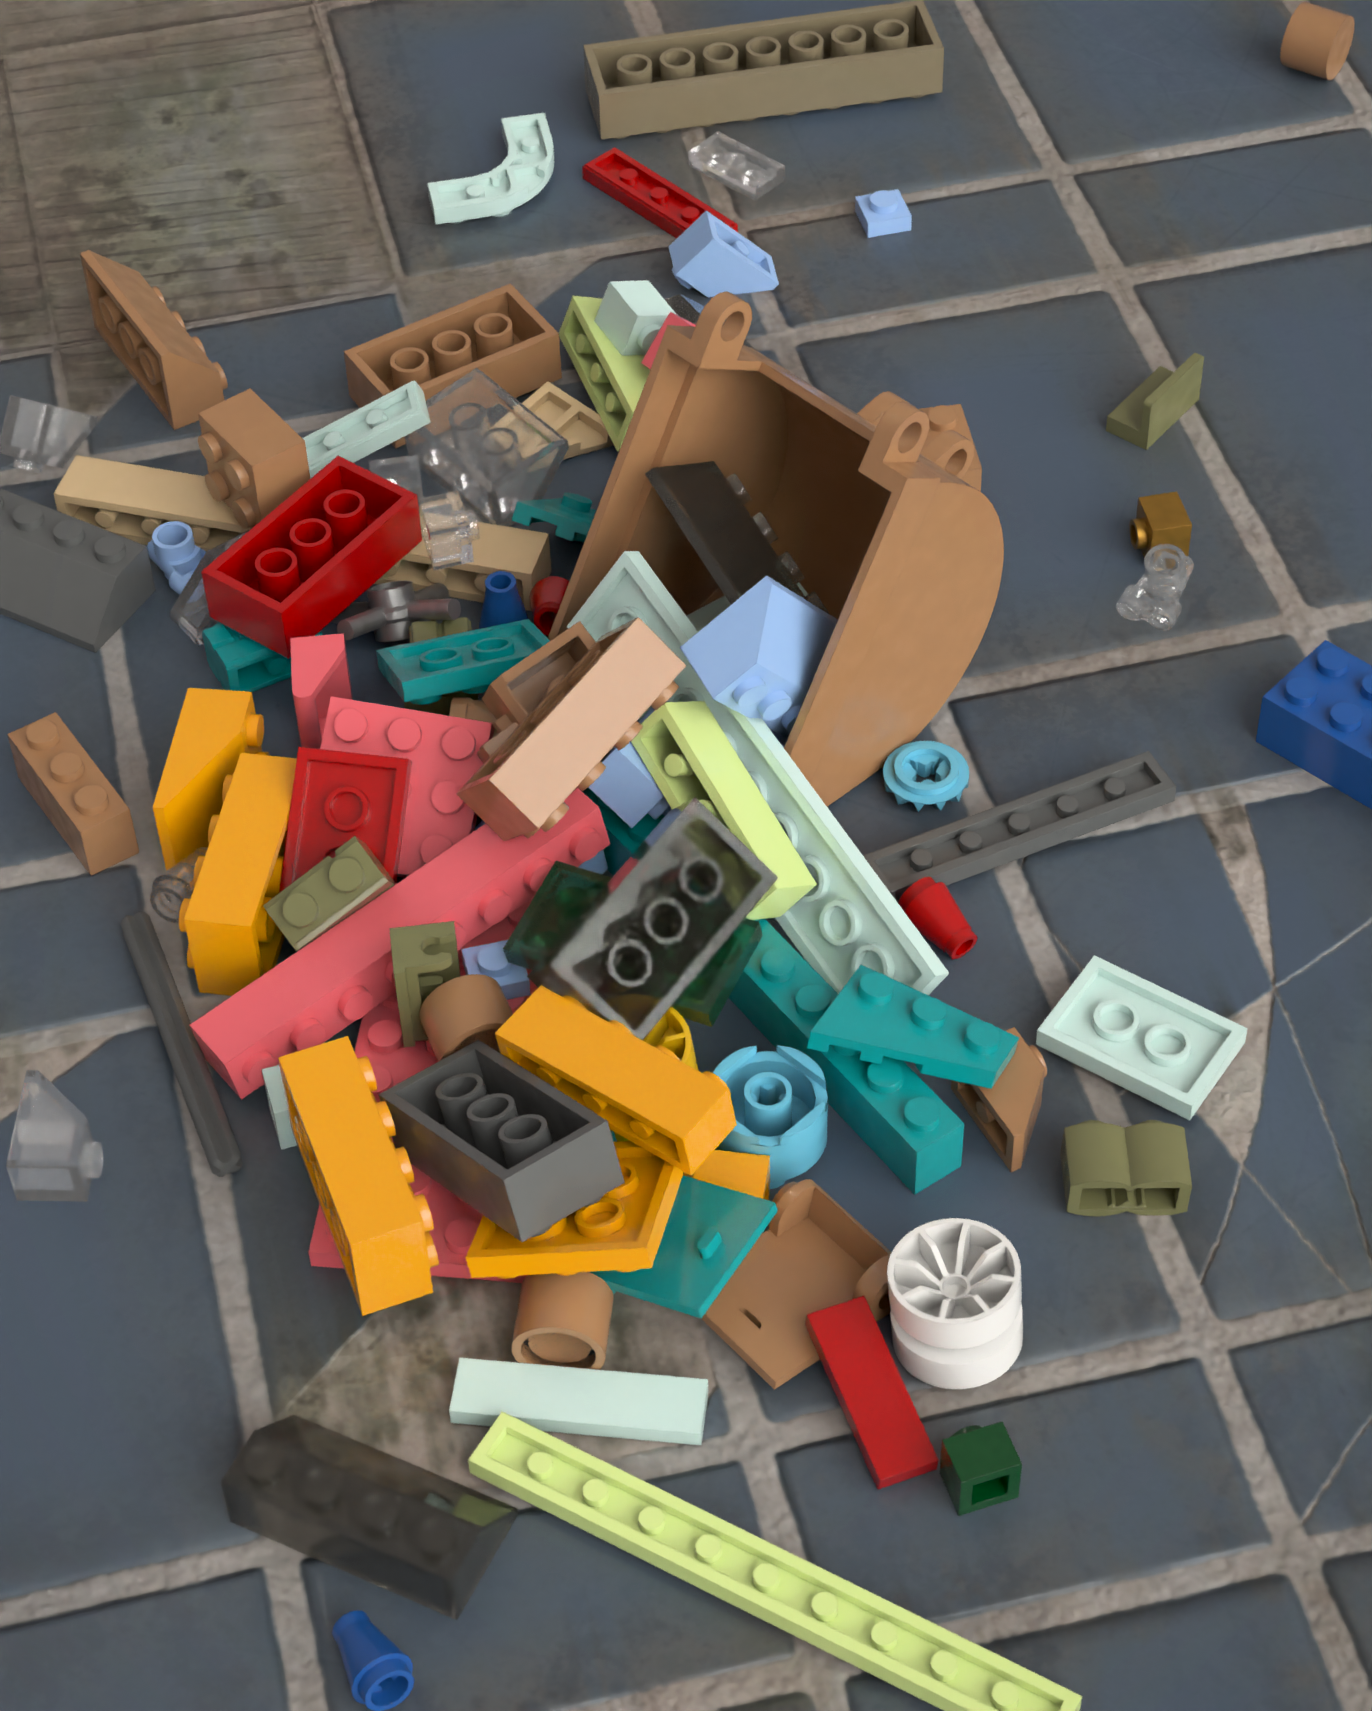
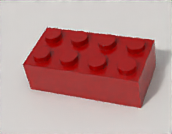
M337 456L201 571L209 616L289 659L291 657L290 638L315 636L422 541L417 494Z

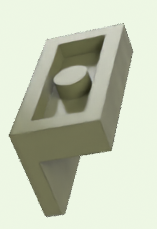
M1196 352L1193 353L1175 372L1162 366L1158 367L1107 416L1106 431L1147 450L1199 400L1204 356Z

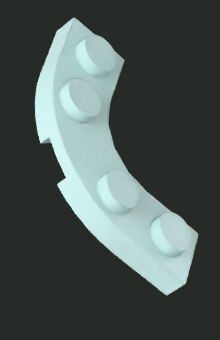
M545 113L501 119L502 134L508 155L502 164L493 170L472 177L427 183L435 224L460 223L465 220L489 216H506L512 212V209L531 200L546 186L554 169V147Z

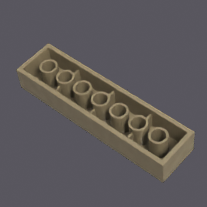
M923 0L583 45L585 87L601 139H623L637 134L666 133L674 129L695 126L709 127L717 123L739 120L752 121L760 117L782 114L795 115L804 111L838 109L842 106L862 103L876 104L884 100L905 97L919 98L927 94L941 93L943 88L944 46Z

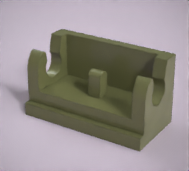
M454 921L389 928L393 973L404 1047L415 1046L416 1041L428 1040L419 1020V1012L424 1000L443 983L460 977Z

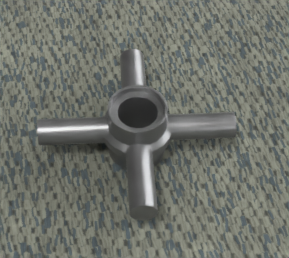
M393 581L369 587L366 590L368 602H352L331 622L338 623L337 632L338 634L344 633L345 640H351L374 630L377 642H391L410 638L409 626H411L412 622L457 619L461 613V606L457 599H448V589L442 583H436L414 592L412 581Z

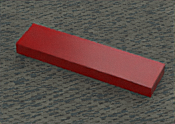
M615 147L582 166V174L585 181L676 239L705 211H708L738 232L737 223Z

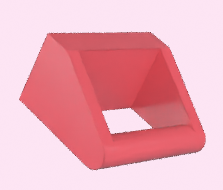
M344 633L290 638L292 694L301 747L320 749L331 696L353 700Z

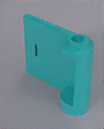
M683 1175L652 1268L638 1269L632 1272L610 1270L592 1271L591 1273L603 1279L613 1291V1295L617 1291L697 1318H702L778 1212L776 1203Z

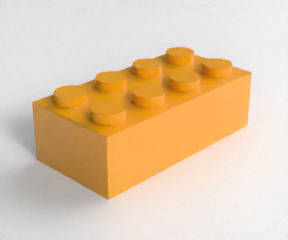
M241 753L234 774H227L222 790L223 806L220 815L214 814L210 820L208 829L209 847L206 855L199 856L196 860L194 890L191 899H183L179 912V929L181 932L187 933L189 943L187 965L189 969L195 970L199 993L233 996L276 966L285 936L263 905L279 894L297 758Z
M348 1036L278 1057L291 1130L362 1316L433 1293L430 1268L438 1266L439 1260L429 1232L434 1229L432 1215L424 1194L415 1196L410 1183L415 1182L414 1173L404 1146L395 1148L391 1137L396 1135L388 1105L385 1100L377 1103L373 1093H371L377 1091V1084L368 1057H356Z

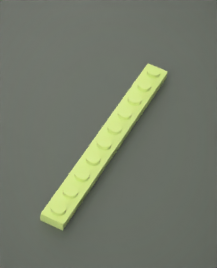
M503 1411L468 1459L470 1474L943 1711H1080L1081 1695Z

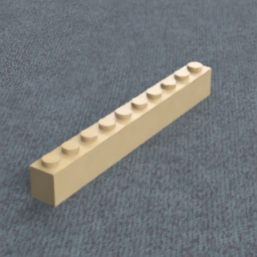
M76 455L54 492L57 511L143 545H148V542L152 540L153 531L159 525L170 521H179L191 527L195 545L206 552L214 550L221 555L250 530V528L244 529L238 523L233 511L223 501L217 502L212 497L206 486L205 476ZM419 512L422 541L374 583L378 585L408 580L412 581L414 591L436 583H442L447 587L449 597L483 603L486 578L491 573L506 571L513 574L516 578L517 589L525 610L532 611L529 601L531 590L538 581L549 577L551 573L549 533Z

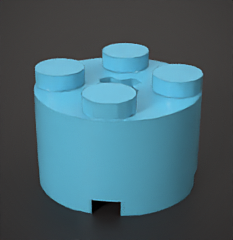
M776 1045V1051L757 1052V1046L745 1047L722 1060L713 1073L720 1077L730 1089L737 1125L715 1150L770 1156V1189L778 1188L786 1180L799 1176L810 1169L819 1160L827 1144L828 1093L823 1071L818 1064L803 1052Z

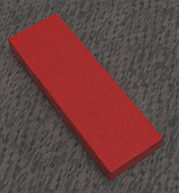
M865 1296L807 1314L805 1326L877 1490L936 1470L939 1459Z

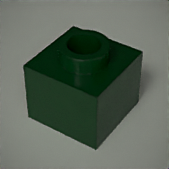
M1003 1421L984 1427L978 1425L967 1426L956 1431L951 1437L942 1439L940 1476L958 1516L1019 1497L1022 1462Z

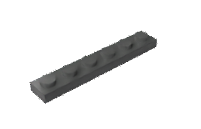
M1150 751L863 856L898 903L902 894L921 878L929 876L936 883L943 882L946 886L1173 802L1175 801L1177 786Z

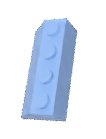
M766 575L684 643L680 649L714 700L748 718H762L769 729L788 738L838 620Z

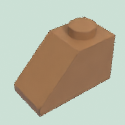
M1015 1027L1006 1030V1032L1019 1037L1015 1054L992 1089L951 1081V1090L1010 1172L1022 1167L1042 1102L1044 1077L1047 1076V1067L1041 1052L1034 1045L1028 1046Z

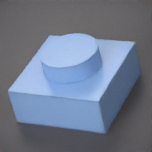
M899 189L881 190L873 194L855 197V213L868 238L911 230L912 215Z
M518 938L461 949L466 975L480 974L495 979L507 1000L531 995L530 981Z

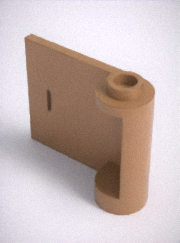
M805 1179L798 1183L795 1181L790 1182L778 1191L772 1201L776 1203L778 1212L770 1221L769 1229L760 1235L701 1318L774 1390L820 1360L805 1326L807 1314L861 1296H865L876 1322L891 1311L887 1267L892 1252L811 1179Z

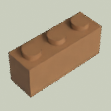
M56 712L7 734L18 778L90 876L140 853L129 807Z

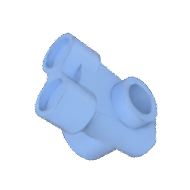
M170 521L159 525L153 531L152 540L147 545L149 558L164 572L165 577L169 580L170 588L186 601H193L202 594L204 583L201 571L220 556L214 550L206 552L195 545L191 527L179 521Z

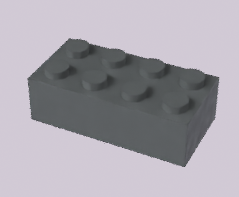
M480 1040L473 1042L378 1094L380 1101H386L393 1119L396 1135L392 1139L395 1148L404 1146L412 1165L521 1242L547 1232L556 1222L582 1207L595 1204L604 1194L625 1183L606 1119Z

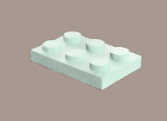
M1094 955L1037 1029L1036 1045L1179 1116L1191 1120L1245 1044L1248 1028Z

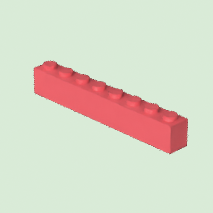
M576 788L564 800L569 810L559 822L547 832L540 828L530 838L521 835L503 841L485 823L190 1024L189 1026L206 1061L242 1100L264 1085L262 1069L279 1065L278 1057L323 1044L396 993L389 928L454 921L457 951H459L468 942L494 924L504 920L510 913L539 893L550 888L559 879L585 861L592 859L598 852L610 845L599 806L579 788Z

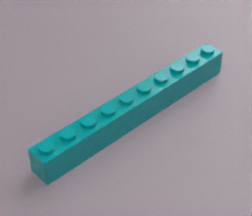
M590 788L582 791L599 806L610 840V845L603 849L608 866L607 870L775 1048L776 1045L797 1049L818 1064L823 1071L826 1081L828 1104L914 1195L961 1167L964 1122L903 1060L883 1056L882 1064L880 1065L859 1060L861 1051L830 1044L827 1053L807 1049L810 1031L837 997L838 993L766 919L739 922L694 845L663 814L654 820L647 813L631 828Z

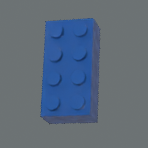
M1325 640L1262 697L1256 742L1372 809V666Z

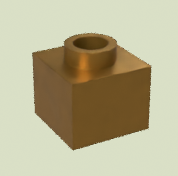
M1178 492L1138 497L1136 519L1130 520L1129 533L1134 549H1141L1148 568L1188 562L1192 523Z

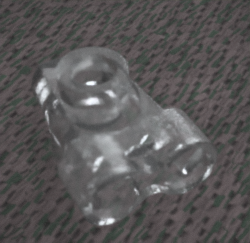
M1161 544L1151 548L1146 553L1144 558L1145 573L1136 585H1128L1116 604V609L1126 619L1132 621L1145 620L1156 629L1169 631L1182 611L1179 600L1194 569V563L1177 546Z

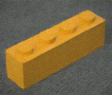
M541 985L495 1032L502 1055L606 1119L610 1130L691 1176L737 1125L730 1089L720 1077L709 1071L701 1073L686 1065L671 1050L664 1046L657 1045L653 1047L635 1037L622 1023L616 1020L606 1021L589 1012L579 1000L570 995L562 997Z

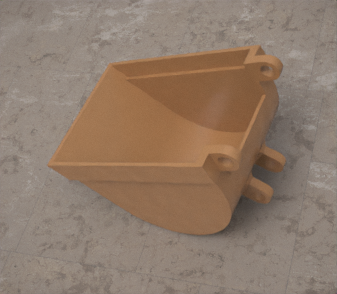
M727 291L721 292L711 298L705 305L695 327L667 325L548 639L551 641L568 629L567 625L624 551H639L686 616L784 564L810 595L812 604L838 620L784 747L828 807L884 767L886 759L894 750L902 745L911 743L933 719L959 683L983 638L996 603L1004 561L1002 527L999 516L989 499L979 490L961 480L969 469L974 457L972 441L956 431L947 430L939 434L923 448L930 428L927 414L890 391L882 392L856 414L760 352L743 345L751 325L752 309L749 303Z

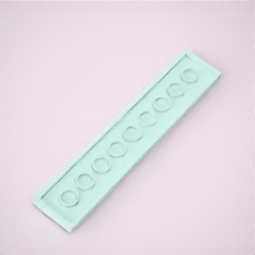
M624 551L567 625V628L569 629L580 621L596 642L604 634L639 617L686 665L673 680L679 688L667 702L705 701L817 883L781 917L775 918L812 968L838 994L858 967L864 965L926 995H930L949 974L948 970L763 719L748 718L711 697L680 649L698 631L639 551Z

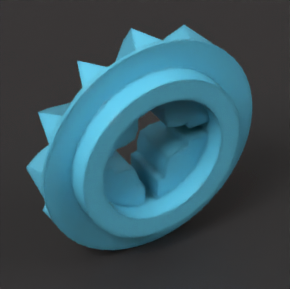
M915 741L902 745L888 756L883 767L885 791L895 794L898 805L907 802L914 803L918 812L924 804H932L941 811L946 801L959 802L964 788L969 786V766L967 761L957 750L940 742ZM936 773L935 782L929 779H925L921 783L916 782L917 775L925 778L930 774L934 775Z

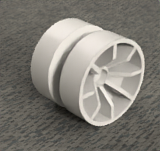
M963 1218L931 1221L906 1234L893 1249L887 1267L892 1341L898 1360L913 1376L927 1384L940 1388L968 1389L997 1379L1016 1361L1023 1342L1021 1265L1014 1246L1002 1233L993 1227L975 1220Z

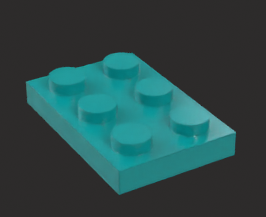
M529 619L383 648L376 650L379 671L404 702L410 701L412 704L424 705L439 701L442 698V694L461 690L469 694L486 692L489 685L501 674L550 642V640Z

